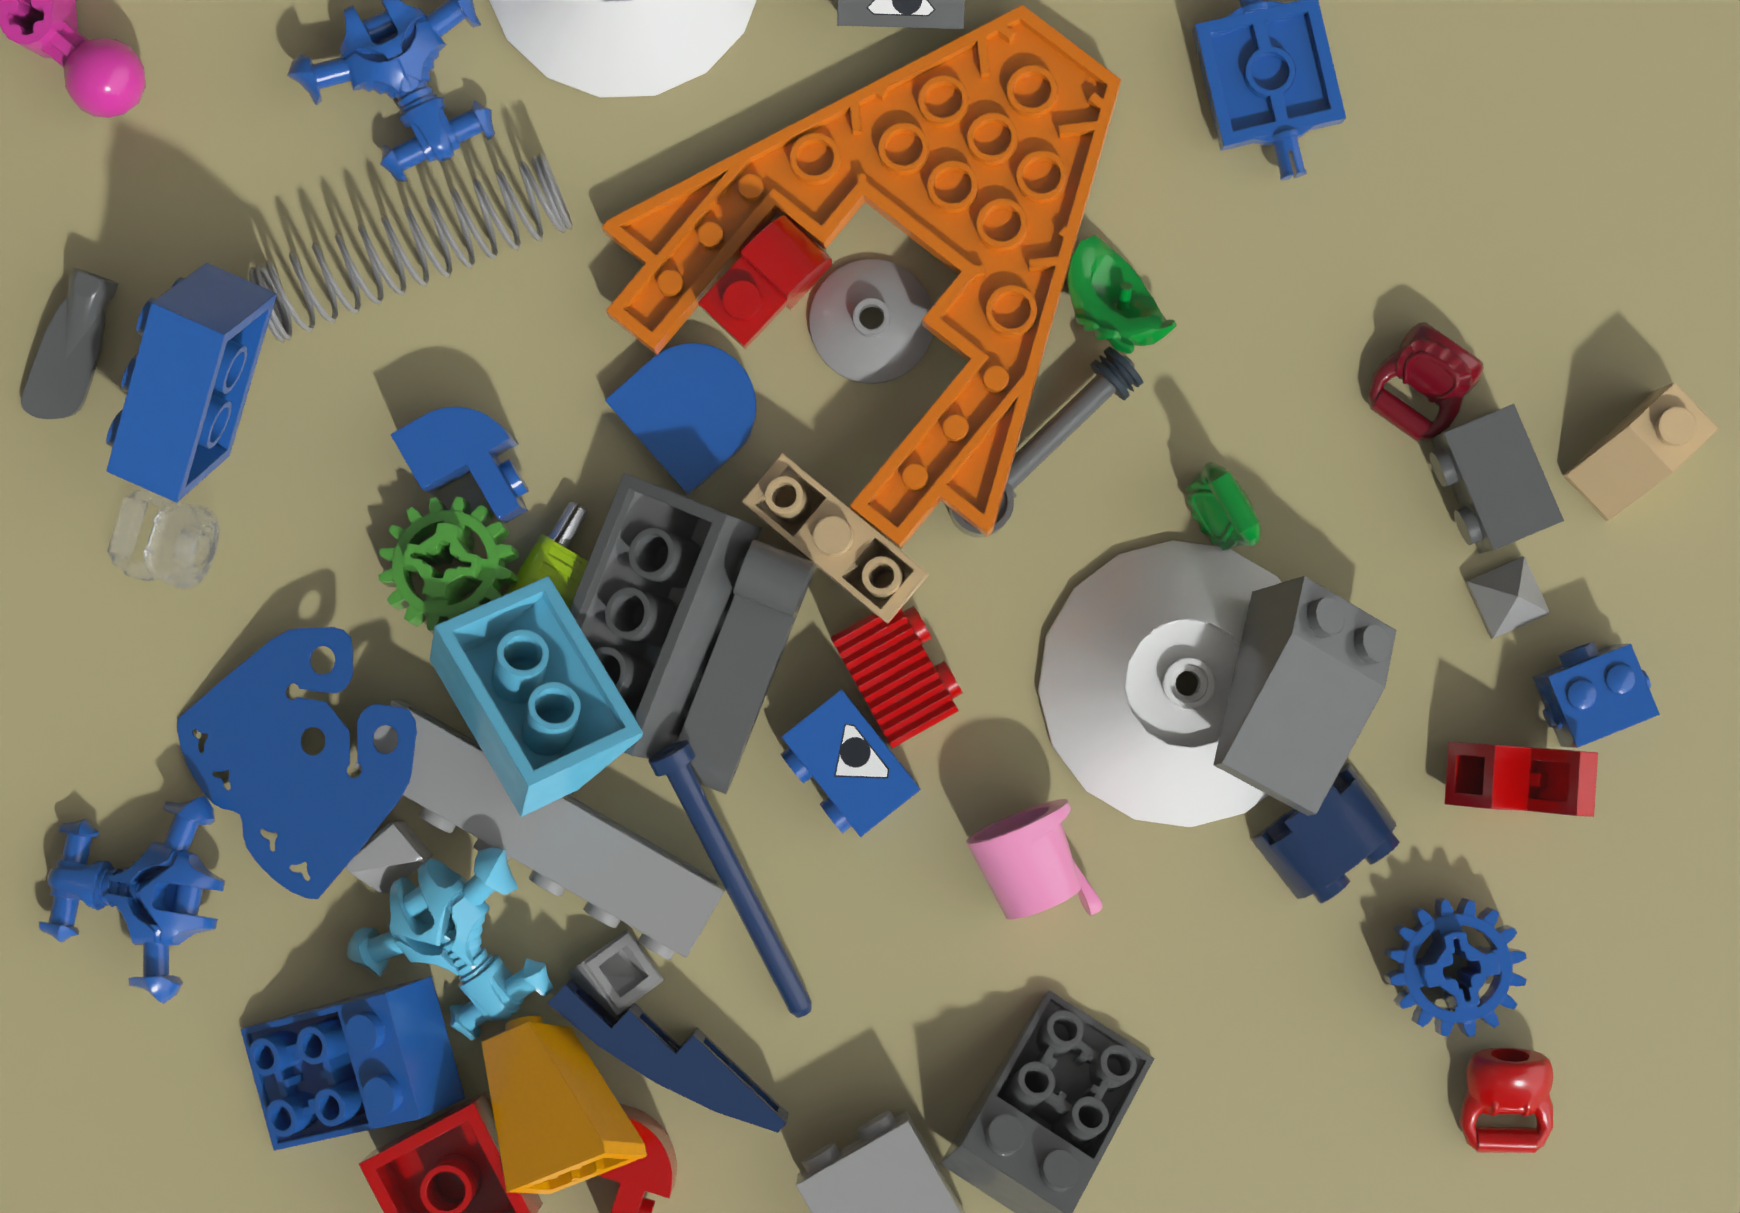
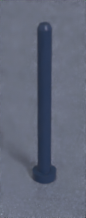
M679 741L663 748L648 760L655 776L666 775L789 1013L797 1018L807 1015L812 1010V1000L689 764L696 756L689 741Z

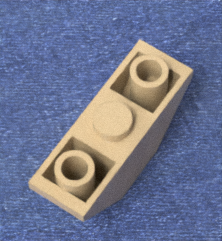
M783 453L742 501L746 507L798 552L814 562L816 567L887 624L929 576L924 569Z

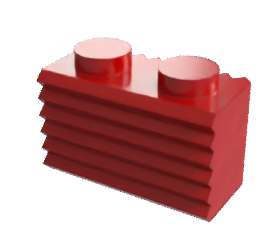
M914 605L905 611L900 609L888 624L872 613L830 637L892 748L959 711L952 699L960 696L963 692L945 661L933 666L922 646L923 643L932 639Z

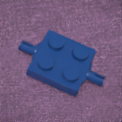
M1239 0L1241 8H1238L1227 17L1195 24L1192 30L1220 151L1254 143L1273 145L1281 175L1280 180H1290L1292 176L1293 178L1301 177L1307 174L1304 168L1298 139L1311 130L1341 124L1346 119L1319 1L1299 0L1291 3L1265 0Z

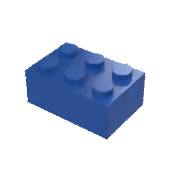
M205 263L185 279L182 277L178 278L171 289L157 299L152 297L146 302L136 325V332L142 335L138 354L127 365L121 381V389L127 392L123 410L115 416L106 438L107 445L112 447L106 472L178 503L230 456L277 293L214 265Z

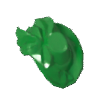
M1096 235L1080 241L1071 257L1068 271V289L1077 324L1083 325L1085 331H1093L1095 341L1106 339L1115 350L1131 354L1135 349L1134 346L1153 345L1177 326L1175 320H1166L1141 278L1109 244Z

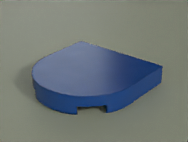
M700 343L680 344L660 352L605 399L608 405L688 495L692 494L743 448L751 435L756 418L754 387L744 368L725 351Z

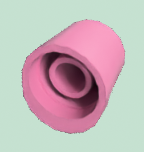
M1067 799L1049 801L1023 810L983 828L966 840L1006 919H1018L1042 912L1068 900L1075 894H1078L1081 904L1089 916L1102 909L1101 899L1072 858L1062 821L1071 811Z

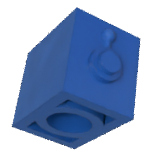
M1595 642L1583 644L1559 654L1561 666L1533 677L1545 706L1543 710L1544 718L1548 726L1553 727L1561 747L1578 748L1660 715L1649 689L1651 687L1650 679L1647 673L1641 669L1631 643L1613 644L1601 650L1597 649Z

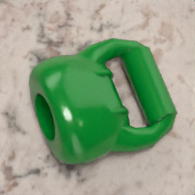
M1206 463L1195 480L1185 489L1189 492L1186 502L1191 506L1192 518L1198 522L1200 531L1209 536L1212 544L1221 546L1222 551L1237 546L1256 545L1260 541V520L1255 514L1246 492L1238 481L1233 478L1230 471L1216 463Z

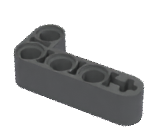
M756 539L752 541L740 569L733 590L735 594L677 741H689L696 755L689 764L700 785L723 794H727L816 566L810 560Z

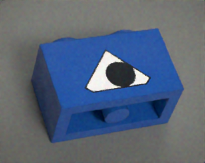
M842 689L782 736L789 747L780 755L803 784L813 777L828 797L820 803V806L842 833L853 827L857 834L862 837L921 790Z

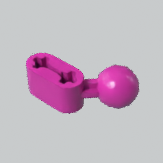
M0 0V26L3 33L8 39L44 58H52L64 68L65 88L80 110L94 117L110 118L125 115L139 104L146 88L145 71L140 58L129 45L117 39L98 38L88 40L79 33L76 0Z

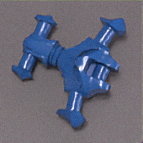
M381 0L385 10L361 21L356 9L352 5L344 9L346 35L339 48L341 57L313 64L309 57L300 54L291 63L287 76L300 83L309 93L315 105L322 102L320 89L346 82H351L352 89L355 91L364 89L371 92L374 90L380 95L386 93L391 99L397 98L399 100L397 104L402 109L400 112L402 115L399 120L405 127L412 129L415 137L393 148L382 145L380 165L388 170L397 182L407 181L404 170L425 160H428L429 163L438 160V162L446 161L454 156L455 150L461 147L459 143L482 132L487 140H490L495 135L491 109L482 106L474 100L471 110L447 120L443 112L445 109L444 97H437L436 94H433L432 87H428L427 84L431 80L430 71L434 69V61L439 57V52L447 45L441 37L464 19L473 28L481 26L475 13L473 0H446L428 15L422 9L406 5L401 0Z
M205 796L183 803L166 801L163 809L175 814L164 843L152 842L145 853L141 855V858L133 862L132 866L126 867L124 871L122 869H115L109 861H96L91 865L87 864L92 837L96 838L99 835V831L93 828L89 820L83 819L77 822L61 824L58 832L67 834L62 858L56 861L55 868H51L48 873L47 883L48 886H51L50 895H53L54 898L49 922L39 921L40 930L53 936L59 942H64L72 936L79 935V930L74 925L80 900L88 907L100 910L108 905L111 907L116 906V909L122 913V918L127 923L132 943L134 945H143V977L128 978L129 986L148 991L163 1004L176 996L183 982L180 977L169 975V946L180 945L194 934L216 929L218 919L198 915L203 888L223 891L225 880L206 869L199 857L188 851L198 825H211L215 821L214 808Z

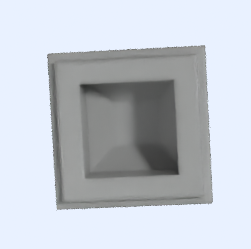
M1525 556L1466 581L1491 639L1550 614Z

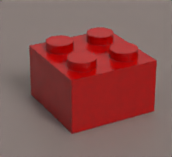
M485 1092L373 1150L359 1163L384 1213H537L543 1204L538 1194L506 1191L493 1109Z

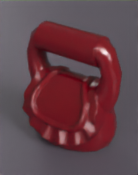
M1426 322L1418 323L1405 335L1399 350L1386 358L1373 373L1367 393L1370 409L1415 441L1430 440L1450 427L1460 411L1464 396L1479 382L1484 370L1483 362ZM1394 377L1401 379L1403 384L1410 385L1417 392L1427 397L1428 402H1434L1439 406L1435 420L1432 422L1386 390L1384 385Z

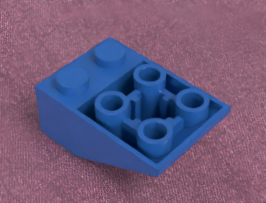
M432 976L378 989L240 1029L274 1151L418 1120L465 1099Z

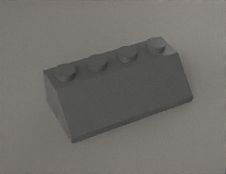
M624 473L571 604L570 612L643 731L642 738L624 753L650 759L658 751L677 742L735 595L733 590L740 569L752 541L758 539L762 527L627 473Z

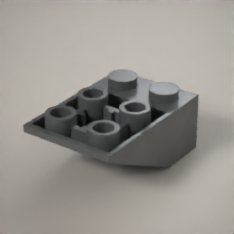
M1048 990L968 1113L940 1164L1014 1213H1073L1155 1058Z

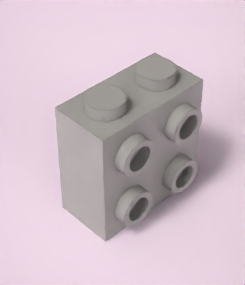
M886 1111L870 1119L857 1129L861 1138L840 1150L835 1142L816 1150L802 1161L805 1170L797 1175L796 1186L811 1213H965L908 1111L896 1118L893 1117L891 1111Z

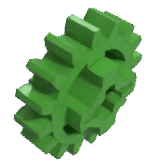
M456 496L450 510L437 497L430 498V513L425 516L413 507H410L406 511L411 525L406 530L395 525H391L389 528V532L398 540L396 547L382 548L379 552L381 557L392 563V569L378 575L379 581L387 587L397 588L387 598L388 603L397 610L407 608L404 619L416 627L426 620L427 629L432 633L434 632V626L504 596L499 592L502 584H515L519 578L512 571L505 568V563L519 557L518 551L513 546L500 544L510 534L508 528L501 522L490 525L493 513L483 505L478 506L471 513L470 503L463 497ZM472 531L477 533L484 543L487 559L481 558L473 552L475 540L471 537ZM436 532L433 536L424 541L429 535ZM455 557L467 567L457 566V569L449 568L446 569L443 575L430 566V564L441 566V563L450 564ZM411 573L418 574L424 580L422 593L427 596L426 601L416 592ZM478 587L470 597L462 601V597Z

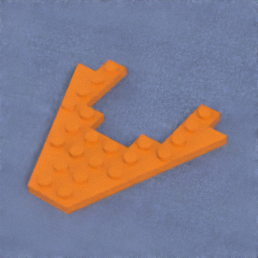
M1021 5L608 219L601 227L605 235L644 266L607 308L606 313L613 321L658 355L699 306L698 302L741 256L740 251L763 230L776 213H779L781 216H787L809 238L826 250L864 203L868 204L958 274L957 278L923 317L922 326L967 360L968 363L855 498L850 508L900 550L940 501L988 537L994 530L1120 90L1121 79L1024 5Z

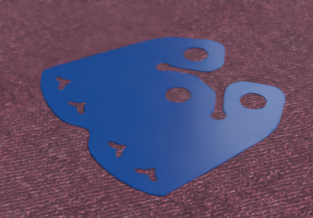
M336 627L291 629L273 638L178 718L177 727L180 748L187 767L205 796L214 805L240 814L245 845L254 860L281 886L292 893L308 899H319L399 802L410 783L417 736L416 720L410 710L381 704L368 706L361 712L357 720V759L362 771L357 778H352L347 773L348 766L350 765V732L330 705L325 701L299 697L290 700L287 697L286 689L293 683L298 685L299 689L327 693H339L349 685L353 676L352 640L344 630ZM321 646L331 649L335 656L334 667L327 674H318L311 666V655L315 649ZM385 725L394 728L398 734L397 747L388 754L380 753L376 750L373 743L374 733L379 727ZM310 727L319 728L325 735V746L317 755L307 754L301 746L302 734ZM193 729L200 733L208 734L203 753L199 751V739L193 734ZM229 770L230 790L225 788L221 778L213 775L214 771L224 772ZM261 829L277 833L275 851L270 849V840L262 836ZM306 862L310 880L307 881L303 877L302 872L291 871L290 866Z

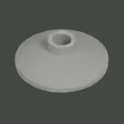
M880 259L854 261L831 273L817 290L812 301L809 316L812 341L822 360L842 377L865 384L892 381L913 369L926 353L933 334L922 326V319L932 308V304L924 286L911 272L902 266ZM869 307L879 309L884 316L882 325L876 329L865 328L859 320L860 314L864 309Z

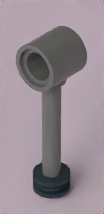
M1108 346L1103 351L1106 358L1099 355L1102 362L1095 359L1090 364L1096 376L1015 453L994 530L990 535L998 532L1009 520L1013 512L1014 498L1017 496L1013 490L1113 394L1122 400H1126L1130 396L1127 389L1134 392L1132 384L1139 387L1143 383L1141 376L1135 370V364L1129 357L1122 356L1115 349ZM948 507L952 522L961 532L972 537H986Z

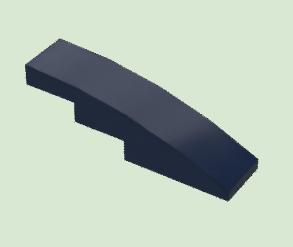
M572 978L547 1003L600 1048L654 1083L714 1112L777 1133L787 1124L789 1113L698 1027L679 1045L635 1002L617 1021L577 985Z

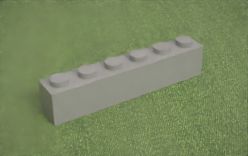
M405 700L391 701L389 706L410 710L416 720L417 736L410 783L403 795L423 806L419 813L422 819L448 833H452L455 827L458 826L478 838L473 846L478 851L489 847L506 849L508 861L510 858H513L532 869L528 878L533 883L560 897L565 889L588 901L583 909L587 914L610 927L616 928L620 920L642 932L638 942L657 955L669 960L672 959L675 952L685 958L689 955L726 891L721 882L570 795H566L520 817L476 741ZM385 725L376 730L373 737L376 750L383 754H388L395 750L398 744V734L394 728ZM357 760L354 767L362 771L361 765L358 764Z

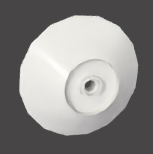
M489 0L507 41L548 79L599 98L656 96L707 73L744 34L757 1Z
M1171 540L1118 554L1073 588L1045 636L1038 695L1052 747L1085 791L1134 820L1183 827H1194L1244 814L1268 796V794L1215 767L1213 763L1252 591L1282 583L1277 576L1231 549L1222 551V547ZM1184 671L1193 673L1198 681L1196 691L1189 696L1180 694L1175 685L1176 678Z

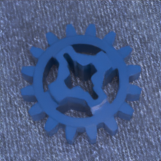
M1445 898L1435 899L1434 915H1430L1424 909L1416 906L1412 909V914L1417 925L1410 929L1397 924L1394 928L1397 935L1404 940L1401 948L1392 947L1385 949L1384 955L1398 962L1397 970L1384 975L1385 981L1391 985H1402L1404 988L1396 996L1394 1002L1402 1009L1416 1005L1412 1021L1421 1027L1427 1025L1435 1017V1032L1442 1036H1449L1454 1023L1458 1024L1459 1029L1466 1036H1475V1020L1481 1019L1486 1024L1495 1028L1499 1025V1021L1494 1009L1500 1004L1514 1010L1518 1005L1507 994L1509 987L1526 985L1527 979L1513 972V964L1527 959L1526 953L1519 949L1508 948L1507 943L1516 936L1517 931L1514 927L1508 925L1495 929L1494 926L1498 920L1499 912L1492 908L1486 907L1475 917V901L1466 898L1460 900L1456 912L1453 911L1450 902ZM1461 925L1470 926L1480 932L1488 941L1490 947L1471 946L1468 943L1466 932L1462 931ZM1432 935L1433 942L1423 957L1416 958L1423 942ZM1452 953L1467 960V966L1457 971L1458 980L1443 973V967L1453 964ZM1493 976L1488 990L1479 998V990L1487 978ZM1426 986L1431 988L1438 986L1441 988L1444 1000L1448 1002L1449 1008L1440 1007L1430 1002L1422 993L1420 987Z

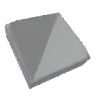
M398 820L387 824L367 841L346 868L351 874L378 892L386 894L390 892L393 882L401 877H409L422 863L429 860L433 854L405 821L400 822Z

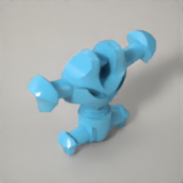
M489 847L478 851L474 865L475 875L470 880H467L460 874L452 871L444 863L433 858L422 863L418 869L419 887H416L408 878H399L393 882L390 890V932L380 935L375 928H361L354 932L347 946V958L364 966L379 977H381L386 969L388 959L403 953L411 963L434 964L460 976L458 987L471 1001L466 1005L449 1006L451 1015L450 1027L463 1033L470 1040L480 1037V1025L486 1021L506 1020L516 1014L520 1005L524 1002V998L537 990L542 996H546L553 989V985L547 975L545 962L526 958L524 968L512 975L499 955L492 956L491 953H487L485 947L481 948L480 946L482 944V924L485 922V914L490 909L485 900L494 891L507 895L518 889L508 865L506 849Z

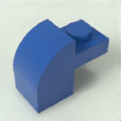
M446 407L431 411L390 434L422 490L433 494L471 472L498 520L507 523L528 511L520 496L529 492L521 474L511 459L500 463L498 459L499 455L517 446L518 443L507 429L489 416L469 408Z

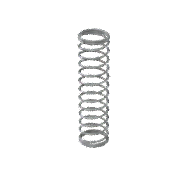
M539 153L538 157L533 156L532 162L547 201L528 165L524 161H520L519 164L537 232L526 217L504 173L497 170L496 176L510 219L514 242L501 223L481 182L474 179L473 185L489 234L492 252L476 229L457 190L451 188L450 193L463 231L469 261L465 258L452 237L433 198L428 197L427 202L442 246L446 271L432 252L410 207L405 206L404 211L422 266L423 280L417 274L403 251L387 216L382 215L381 220L398 269L401 290L387 273L364 226L359 224L358 230L363 239L374 273L378 299L371 293L363 281L341 235L336 233L335 239L342 253L351 281L355 308L347 301L325 263L318 244L313 242L312 249L321 267L330 296L332 317L326 313L315 297L295 253L290 251L289 259L300 281L307 304L309 326L301 320L291 305L272 262L267 260V271L258 264L256 268L251 267L248 273L250 282L277 293L268 323L271 333L276 340L282 343L285 342V339L290 341L292 336L291 316L303 330L312 332L315 326L313 305L325 320L335 323L338 316L336 296L348 311L358 314L361 307L358 285L371 302L380 305L384 298L380 273L389 287L395 293L403 296L406 291V277L402 262L413 279L418 284L426 287L429 281V270L424 250L438 272L449 278L452 272V262L447 241L462 264L472 269L475 263V256L468 227L486 256L495 260L498 249L491 218L510 248L518 251L521 244L520 234L512 204L530 235L535 240L541 242L543 227L533 190L554 227L562 233L566 229L571 230L573 225L546 157Z

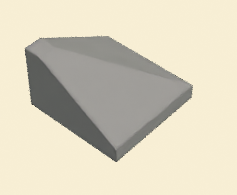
M628 929L568 971L572 980L613 1017L619 1015L664 981Z

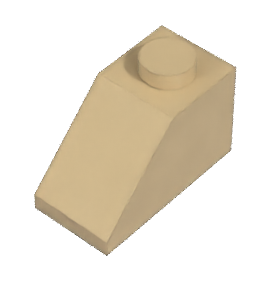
M1674 382L1653 390L1563 476L1601 517L1608 521L1672 474L1719 428Z

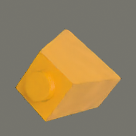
M526 1016L507 1022L505 1024V1032L481 1042L507 1192L552 1194L647 1156L643 1140L571 1027L545 1024L540 1016Z

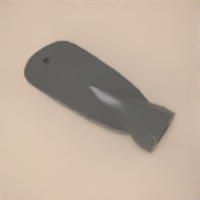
M72 268L68 279V296L56 310L45 331L22 394L21 406L28 414L41 419H60L73 416L81 410L86 401L101 353L105 331V308L115 296L118 287L117 282L85 270Z

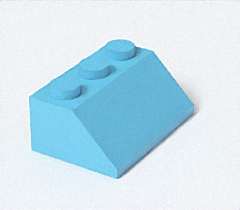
M549 576L434 626L430 662L520 817L577 791L642 738L643 731Z

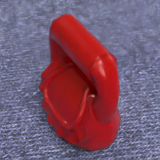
M1489 1048L1477 1051L1471 1056L1466 1070L1468 1091L1461 1106L1460 1126L1466 1143L1475 1149L1477 1153H1536L1537 1150L1545 1145L1553 1129V1104L1549 1093L1554 1077L1552 1064L1548 1057L1540 1052L1520 1048ZM1481 1113L1491 1117L1497 1114H1521L1522 1117L1534 1114L1537 1125L1536 1128L1476 1127V1122Z

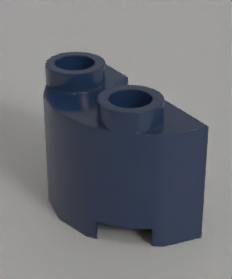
M1350 763L1345 765L1338 773L1317 814L1307 816L1296 809H1292L1251 839L1297 899L1306 898L1313 894L1320 904L1333 898L1350 883L1345 873L1358 865L1362 860L1366 859L1370 865L1374 864L1393 851L1400 843L1393 834L1396 822Z

